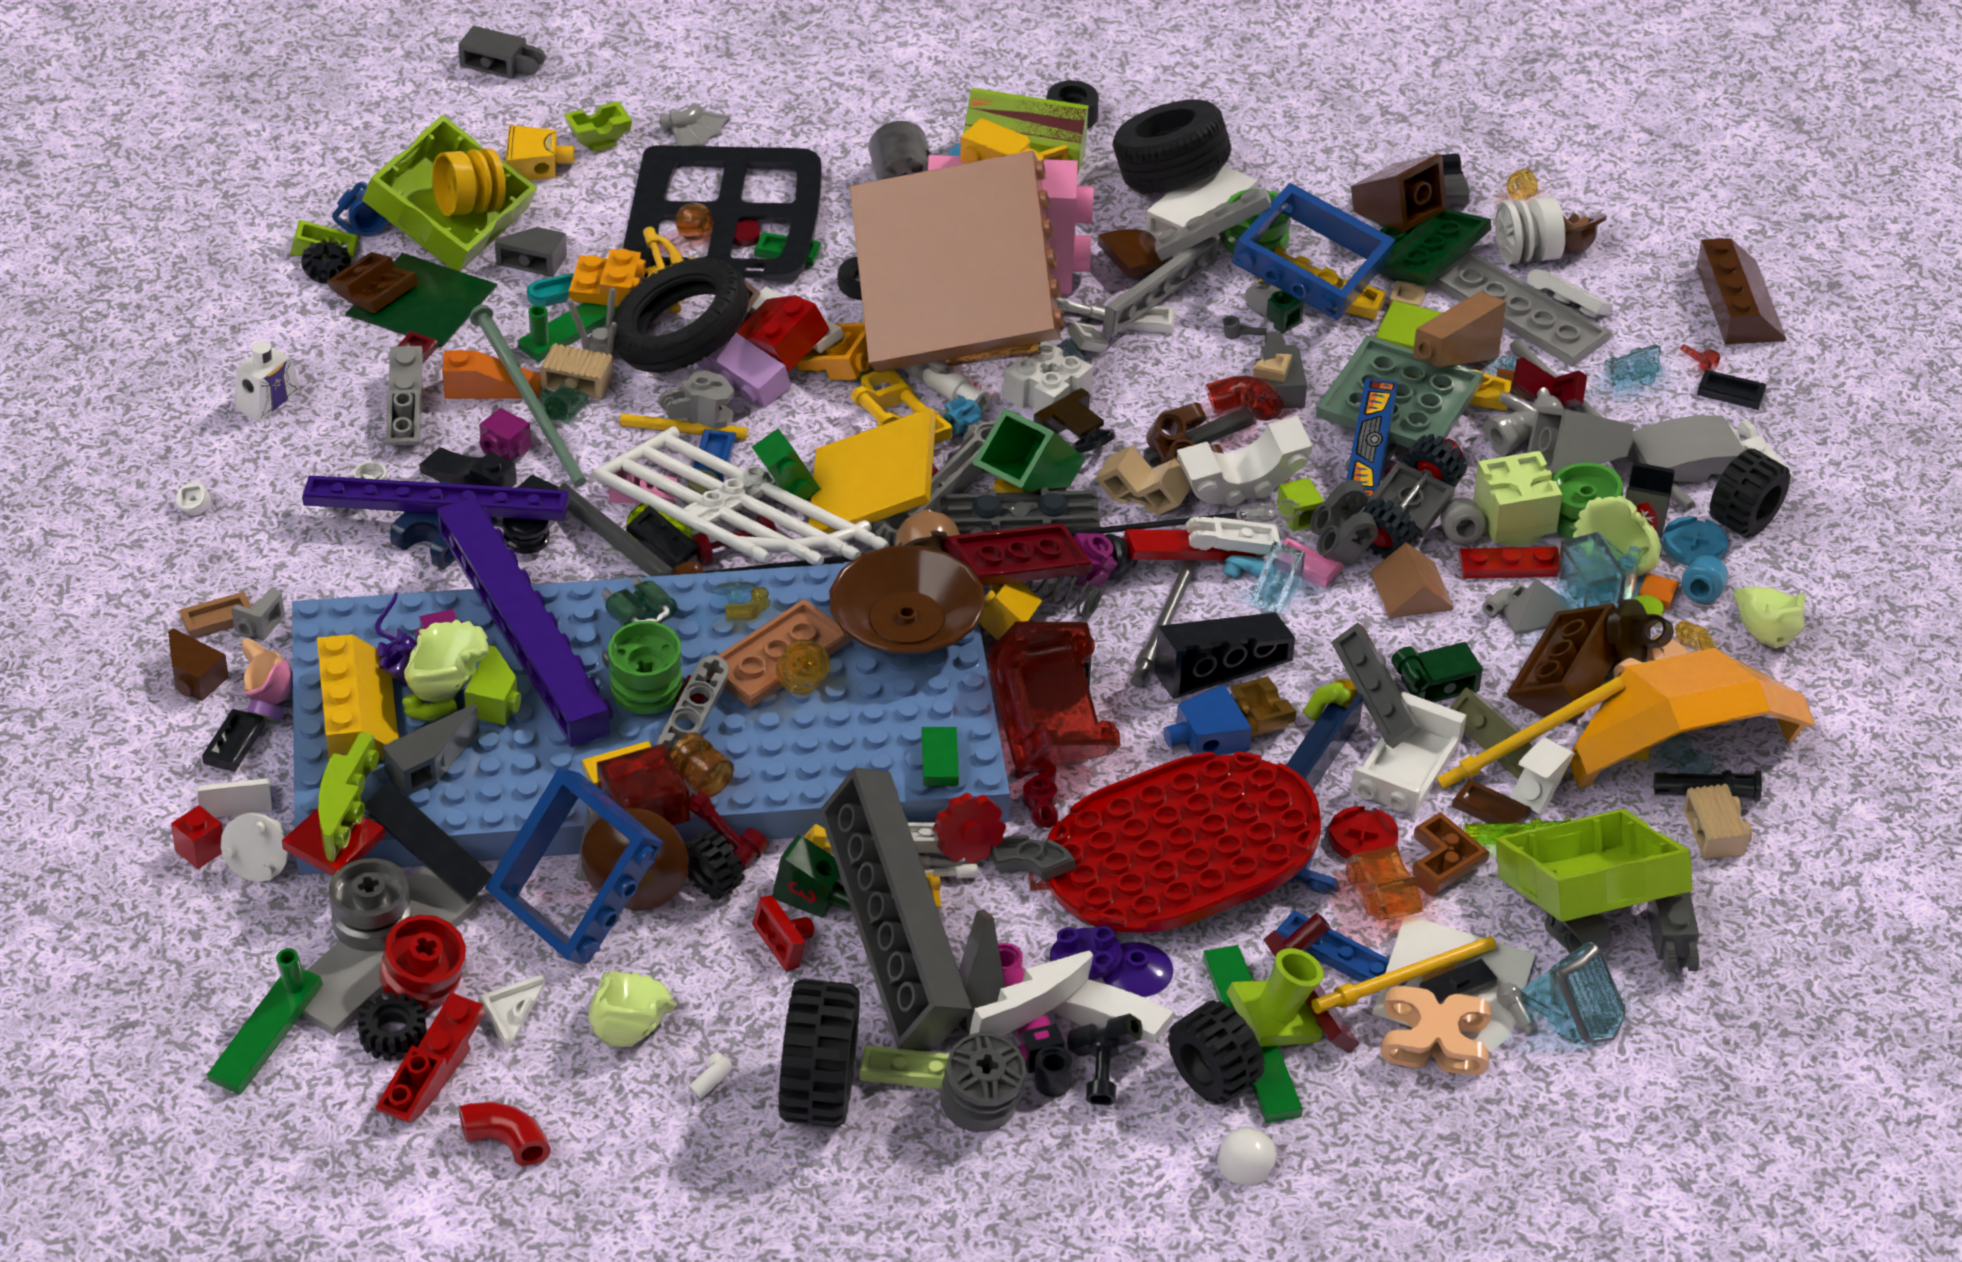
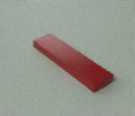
M1126 529L1123 536L1129 544L1132 560L1225 561L1231 555L1252 556L1255 558L1257 555L1241 551H1226L1214 547L1206 551L1192 548L1188 537L1190 533L1187 530Z

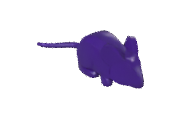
M395 592L390 603L375 623L376 633L392 641L389 644L383 642L378 644L377 655L382 658L378 666L381 669H385L386 673L406 688L408 685L404 670L409 663L410 653L417 643L400 628L397 629V634L381 629L382 621L397 600L398 593Z

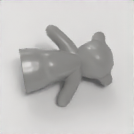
M1541 388L1537 392L1538 398L1532 405L1510 393H1502L1499 400L1502 404L1516 412L1492 417L1483 424L1484 435L1491 442L1493 450L1501 457L1507 455L1531 436L1537 405L1564 409L1559 399L1551 396L1546 388Z

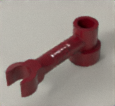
M700 791L698 795L692 793L686 800L685 805L700 819L705 820L718 832L720 837L723 835L727 839V845L731 844L734 847L732 852L734 855L738 854L740 858L738 864L743 865L744 870L755 857L760 858L769 847L766 837L753 828H747L741 836L733 831L715 811V806L712 804L711 799L703 791Z

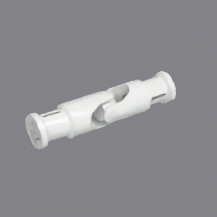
M941 361L902 368L925 385L934 388L936 392L949 401L964 396L965 400H974L979 405L982 413L989 407L991 402L989 392L978 390L972 386L969 379L954 370L952 371Z

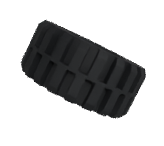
M805 978L794 982L786 1017L779 1078L778 1112L779 1117L785 1122L834 1128L845 1124L853 1082L860 1008V991L851 983Z

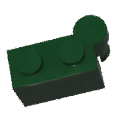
M1466 642L1417 653L1413 647L1408 646L1399 649L1392 656V664L1399 675H1401V680L1411 695L1430 702H1438L1458 697L1466 687L1474 692L1480 691L1483 668Z

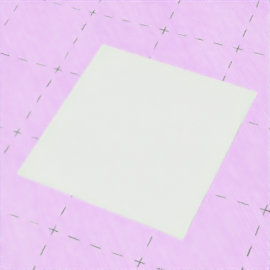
M1405 914L1386 973L1480 940L1482 937ZM1496 942L1495 950L1412 979L1405 986L1419 988L1421 982L1482 959L1498 978L1497 983L1468 994V996L1479 997L1488 1001L1492 1008V1018L1488 1026L1481 1032L1462 1031L1461 1033L1468 1039L1483 1043L1488 1051L1493 1052L1512 1035L1516 1021L1510 1010H1507L1498 1003L1496 997L1497 990L1503 984L1512 983L1520 988L1523 998L1535 954ZM1393 987L1379 991L1372 1014L1410 1026L1407 1022L1390 1018L1386 1014L1384 1006L1385 995Z

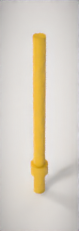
M1616 677L1475 757L1469 755L1459 761V766L1437 777L1438 783L1444 790L1466 777L1468 779L1482 773L1481 769L1625 689L1623 682L1619 677Z
M1488 936L1355 985L1347 983L1334 989L1333 993L1313 999L1312 1008L1315 1013L1319 1014L1338 1006L1342 1009L1357 1004L1360 998L1495 950L1496 942L1492 936Z

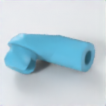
M1231 555L1225 560L1226 565L1223 568L1225 575L1235 579L1240 576L1241 570L1268 580L1273 573L1274 565L1252 556Z

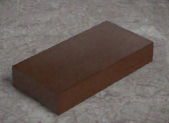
M1471 779L1467 781L1452 802V807L1510 834L1518 831L1531 812V807Z

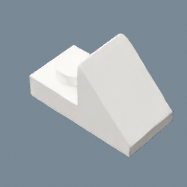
M1542 737L1519 761L1518 765L1524 767V770L1510 798L1531 807V810L1542 815L1575 753L1546 737Z

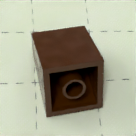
M1437 153L1393 163L1352 185L1353 211L1360 216L1405 232L1446 210L1447 203L1442 155Z

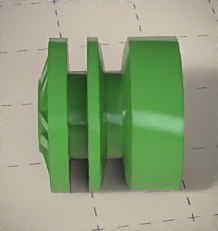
M636 621L621 627L612 635L608 644L611 696L616 704L626 711L640 715L656 714L669 709L676 703V697L682 687L680 639L672 629L664 624L653 621Z

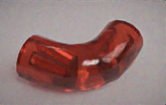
M1232 376L1205 384L1207 396L1215 414L1232 408L1248 407L1251 408L1256 418L1269 421L1276 418L1283 409V401L1278 391L1269 382L1258 377Z

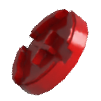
M1353 806L1343 809L1333 816L1328 829V841L1333 850L1344 859L1356 863H1375L1386 859L1395 851L1398 845V826L1393 818L1382 810L1374 808L1373 812L1365 810V806Z

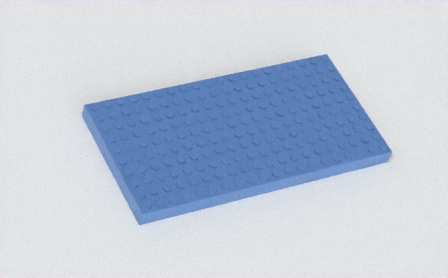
M849 563L640 578L646 584L656 589L671 604L668 616L662 618V624L672 629L680 639L683 685L687 676H692L702 658L710 655H719L803 599L836 621L830 613L829 589L839 571ZM634 578L531 585L534 591L538 590L541 593L546 611L554 614L560 633H565L568 636L573 654L581 657L587 676H592L595 679L602 700L607 699L612 708L613 718L609 719L610 734L570 747L474 589L398 594L395 604L382 621V630L397 634V629L400 628L415 640L413 631L420 628L419 616L453 609L457 620L471 621L473 626L483 628L488 637L486 639L488 646H495L515 674L517 692L521 693V704L517 713H512L506 725L478 719V734L438 782L408 796L400 790L385 772L384 760H379L375 771H370L365 780L364 790L360 795L361 802L365 804L388 781L477 862L502 860L558 768L579 772L586 777L582 769V759L646 741L650 742L656 753L658 739L675 709L676 703L669 709L656 714L640 715L626 711L617 705L611 696L609 668L602 661V653L608 650V644L612 635L625 626L626 623L602 598L603 590L610 589L618 597L625 600L640 614L641 620H657V617H655L656 610L632 587L631 582ZM394 594L292 601L294 829L318 808L321 780L329 762L317 638L353 634L375 648H378L380 642L385 644L391 643L392 641L376 633L375 623L390 603ZM979 623L973 631L956 644L927 654H892L868 648L851 637V642L752 708L726 689H723L683 766L676 769H668L661 766V773L601 791L608 797H611L622 808L646 809L665 818L676 828L685 844L706 830H711V832L715 830L705 820L700 819L691 812L682 802L677 789V777L683 785L686 800L692 793L698 795L700 791H703L711 799L712 804L715 806V811L739 836L747 828H753L762 833L767 840L795 838L797 834L804 836L814 824L824 828L819 810L854 767L891 773L908 822L936 823V815L947 808L948 802L952 798L959 797L964 793H970L975 799L980 795L988 796L1002 810L1000 819L1003 822H1009L1010 791ZM392 677L398 739L448 716L445 715L434 721L409 718L403 711L405 706L402 700L405 696L413 694V691L408 686L406 688L403 687ZM469 682L453 698L457 706L456 711L465 708L464 691ZM422 700V703H432L430 701ZM681 719L676 723L682 730H691L695 727V724L688 719ZM921 727H957L959 786H923ZM674 739L671 750L666 751V753L672 755L674 751H677L679 741ZM580 798L577 799L542 857L580 854L587 814V805ZM364 811V817L376 822ZM386 830L385 837L361 858L388 860L399 867L425 866ZM296 857L298 875L326 873Z

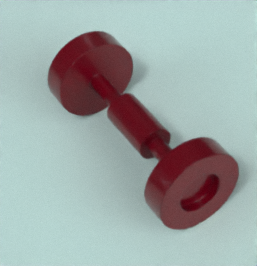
M757 516L756 522L776 531L773 521L763 516ZM744 530L733 533L737 536L756 537L746 533ZM701 532L692 535V541L699 546L695 556L701 566L713 563L712 549L719 547L731 548L719 541L710 543L707 535Z

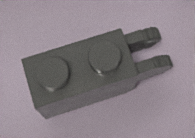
M1277 331L1269 332L1265 335V346H1261L1260 359H1255L1254 366L1261 359L1265 361L1276 358V354H1291L1292 361L1284 383L1264 378L1259 379V397L1265 398L1267 409L1305 408L1307 382L1300 350L1294 345H1285L1284 337Z
M1690 892L1648 901L1647 914L1657 959H1663L1666 972L1676 971L1677 959H1686L1688 970L1698 971L1699 953L1697 943L1699 931Z

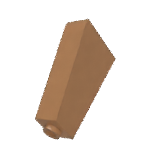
M1479 291L1416 328L1413 357L1437 367L1498 358L1506 301Z

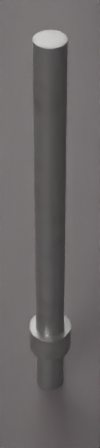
M1199 560L1184 561L1146 647L1140 650L1135 660L1136 669L1130 680L1133 686L1142 687L1149 671L1152 672L1154 670L1158 626L1171 624Z

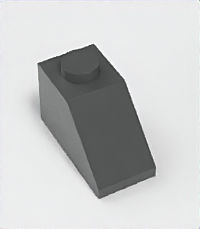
M535 227L497 238L495 240L496 265L554 277L567 257L566 233Z

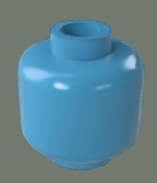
M1703 555L1696 557L1690 562L1682 576V588L1686 596L1690 600L1702 604L1711 603L1718 599L1728 583L1729 573L1726 565L1714 556Z

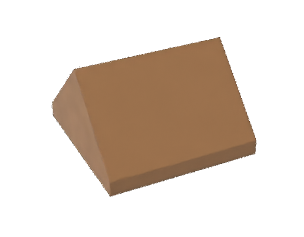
M1407 542L1371 570V576L1388 618L1453 610L1452 602L1435 562Z

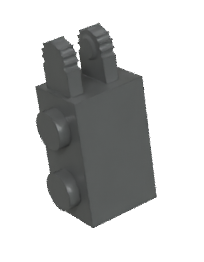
M474 25L458 44L460 67L512 80L517 73L535 75L539 68L538 65L543 64L547 57L545 52L539 49V47L527 45L526 38Z

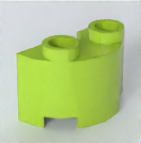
M619 101L600 105L592 115L585 114L583 109L564 114L565 121L578 142L583 146L589 147L594 152L616 147L618 145L616 141L623 136L625 131L629 133L632 119Z

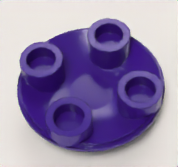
M1109 926L1080 929L1066 927L1057 933V941L1053 944L1050 951V962L1090 950L1093 954L1088 980L1093 981L1105 977L1115 970L1122 958V947L1115 937L1114 930Z

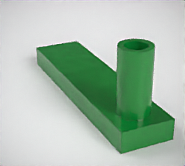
M582 303L576 307L587 335L594 329L606 325L607 305ZM535 305L528 310L530 333L518 339V348L539 363L546 358L554 343L558 346L560 344L569 346L581 339L570 311L548 322L547 308L542 305Z
M292 948L283 949L277 954L276 961L281 976L209 1070L207 1077L210 1082L241 1095L323 986L321 976L302 968L299 955Z

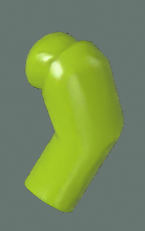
M413 693L405 696L402 700L405 706L403 711L409 718L425 721H434L457 710L453 698L437 703H422V699Z

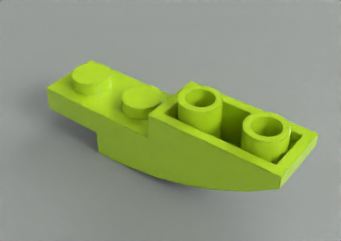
M360 732L347 756L333 753L323 774L319 790L318 811L323 848L329 861L334 862L341 848L345 849L347 847L354 825L356 823L359 824L363 818L365 805L361 802L360 795L364 790L370 771H375L379 761V752L375 750L374 735Z

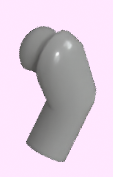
M1516 584L1512 589L1504 588L1498 590L1483 603V612L1488 616H1494L1500 610L1507 607L1527 588L1521 584Z

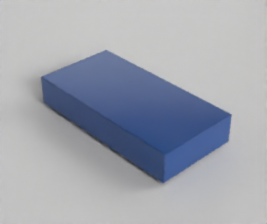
M704 429L699 448L729 463L736 441V433ZM694 461L693 468L712 471L721 482H724L725 475Z

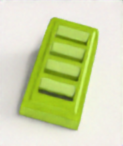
M299 220L290 255L302 256L303 250L309 248L311 242L320 243L325 239L327 242L337 241L339 246H341V243H347L348 254L353 259L359 236Z

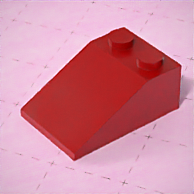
M797 295L766 299L742 323L736 333L784 364L789 373L830 329L815 303Z

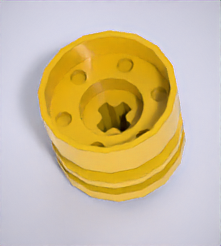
M472 149L466 154L462 151L441 152L436 156L432 169V188L435 201L442 214L451 217L468 215L472 211L477 214L484 213L485 211L489 213L497 212L502 208L505 200L506 180L503 164L494 149Z

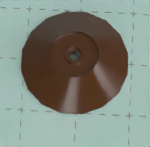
M919 545L888 546L862 554L839 571L829 589L830 613L842 631L868 648L892 654H927L952 646L976 628L985 610L984 587L968 565L946 552Z

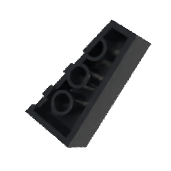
M1276 612L1160 625L1157 629L1154 674L1172 699H1176L1293 661L1295 637Z

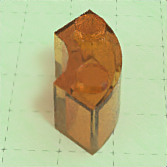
M1397 845L1356 853L1347 857L1348 863L1345 869L1348 882L1351 885H1356L1368 916H1373L1377 920H1385L1424 912L1416 876L1411 875L1405 868Z

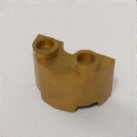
M1268 676L1230 686L1231 696L1251 726V737L1287 728L1289 724L1296 721L1297 711L1287 699H1280L1278 688Z

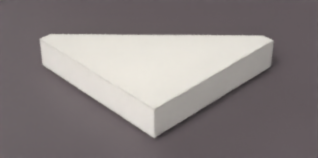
M543 974L479 996V1003L484 1005L485 1014L504 1050L511 1047L544 988L545 978Z

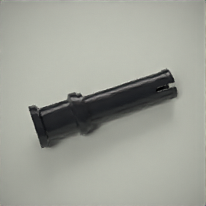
M1728 769L1721 771V774L1655 772L1654 795H1686L1690 787L1695 789L1696 787L1702 788L1706 786L1708 788L1710 785L1715 787L1717 784L1722 786L1725 783L1728 785L1732 797L1753 798L1754 801L1760 802L1762 774L1761 770H1755L1751 774L1732 773Z

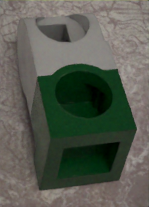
M1264 280L1246 290L1245 299L1248 306L1254 312L1262 313L1274 323V329L1281 334L1302 323L1304 302Z

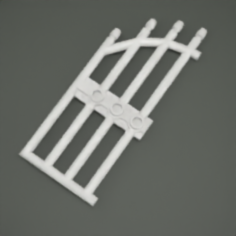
M674 426L594 469L590 473L592 478L647 506L650 505L655 510L749 557H753V559L759 562H768L770 554L767 551L788 552L802 560H806L812 565H822L824 557L814 550L824 548L843 555L847 559L855 560L861 555L860 551L845 543L853 539L872 546L876 550L889 546V543L884 538L870 532L872 526L867 520L853 524L777 487V483L770 477V473L761 467L751 466L743 470L679 439V430ZM666 446L732 479H727L723 483L657 449ZM645 458L710 491L701 495L636 461ZM622 469L690 503V505L681 508L614 473ZM766 495L837 531L827 534L758 500V498ZM744 507L805 538L790 539L736 511ZM722 519L756 537L737 536L715 525V523L720 522Z

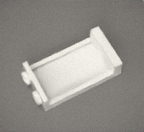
M1223 166L1219 171L1204 180L1184 188L1169 191L1146 212V231L1150 232L1156 239L1170 229L1177 231L1185 227V224L1190 219L1202 216L1220 204L1226 203L1232 195L1239 191L1258 189V180Z
M1402 692L1401 695L1420 729L1395 748L1388 746L1383 737H1381L1362 767L1356 766L1353 770L1350 792L1358 794L1363 799L1374 800L1390 806L1397 812H1405L1415 816L1437 781L1436 778L1440 776L1463 739L1466 714Z

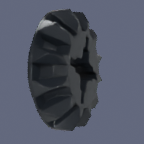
M323 239L320 243L311 242L309 248L303 250L301 265L304 273L310 279L328 284L327 281L351 265V257L348 254L347 247L342 248L337 241L331 243ZM324 254H327L331 260L329 269H326V265L322 260Z

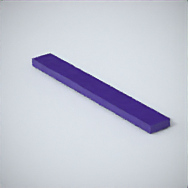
M309 475L302 495L303 506L438 514L437 508L475 497L482 509H488L491 517L565 521L570 494L569 491Z

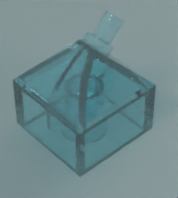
M1599 532L1561 541L1556 589L1560 595L1565 597L1571 609L1614 603L1617 608L1619 604L1616 602L1618 600L1633 598L1639 570L1637 559L1641 554V550L1636 546H1630L1624 554Z

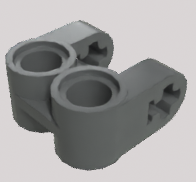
M1347 480L1338 485L1327 499L1315 509L1310 520V530L1312 533L1319 535L1317 542L1319 555L1341 562L1348 567L1353 566L1358 561L1360 556L1378 536V528L1374 517L1369 513H1359L1367 503L1364 487L1359 481Z

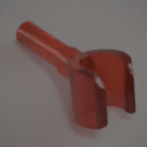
M1683 344L1680 348L1681 351L1699 362L1698 366L1702 371H1705V369L1710 370L1712 364L1717 367L1721 358L1720 354L1712 349H1707L1701 353L1686 344Z

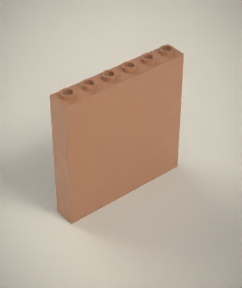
M1033 150L850 186L868 360L876 372L1061 339L1060 328L1064 327V317L1061 308L1057 309L1056 298L1061 297L1058 279L1053 277L1052 269L1057 267V259L1054 249H1050L1049 238H1053V228L1051 220L1046 219L1045 209L1050 208L1047 190H1043L1042 179H1046V170L1043 160L1039 161Z

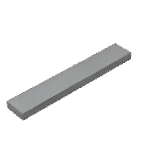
M1216 234L1185 249L1109 303L1105 308L1103 332L1110 336L1116 334L1216 262L1220 235Z

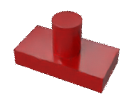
M773 895L760 897L752 922L753 927L785 972L798 968L806 945L804 939L812 938L814 935L812 920L809 917L790 920Z

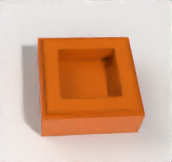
M1647 572L1638 596H1653L1662 602L1663 609L1669 610L1678 591L1679 582Z

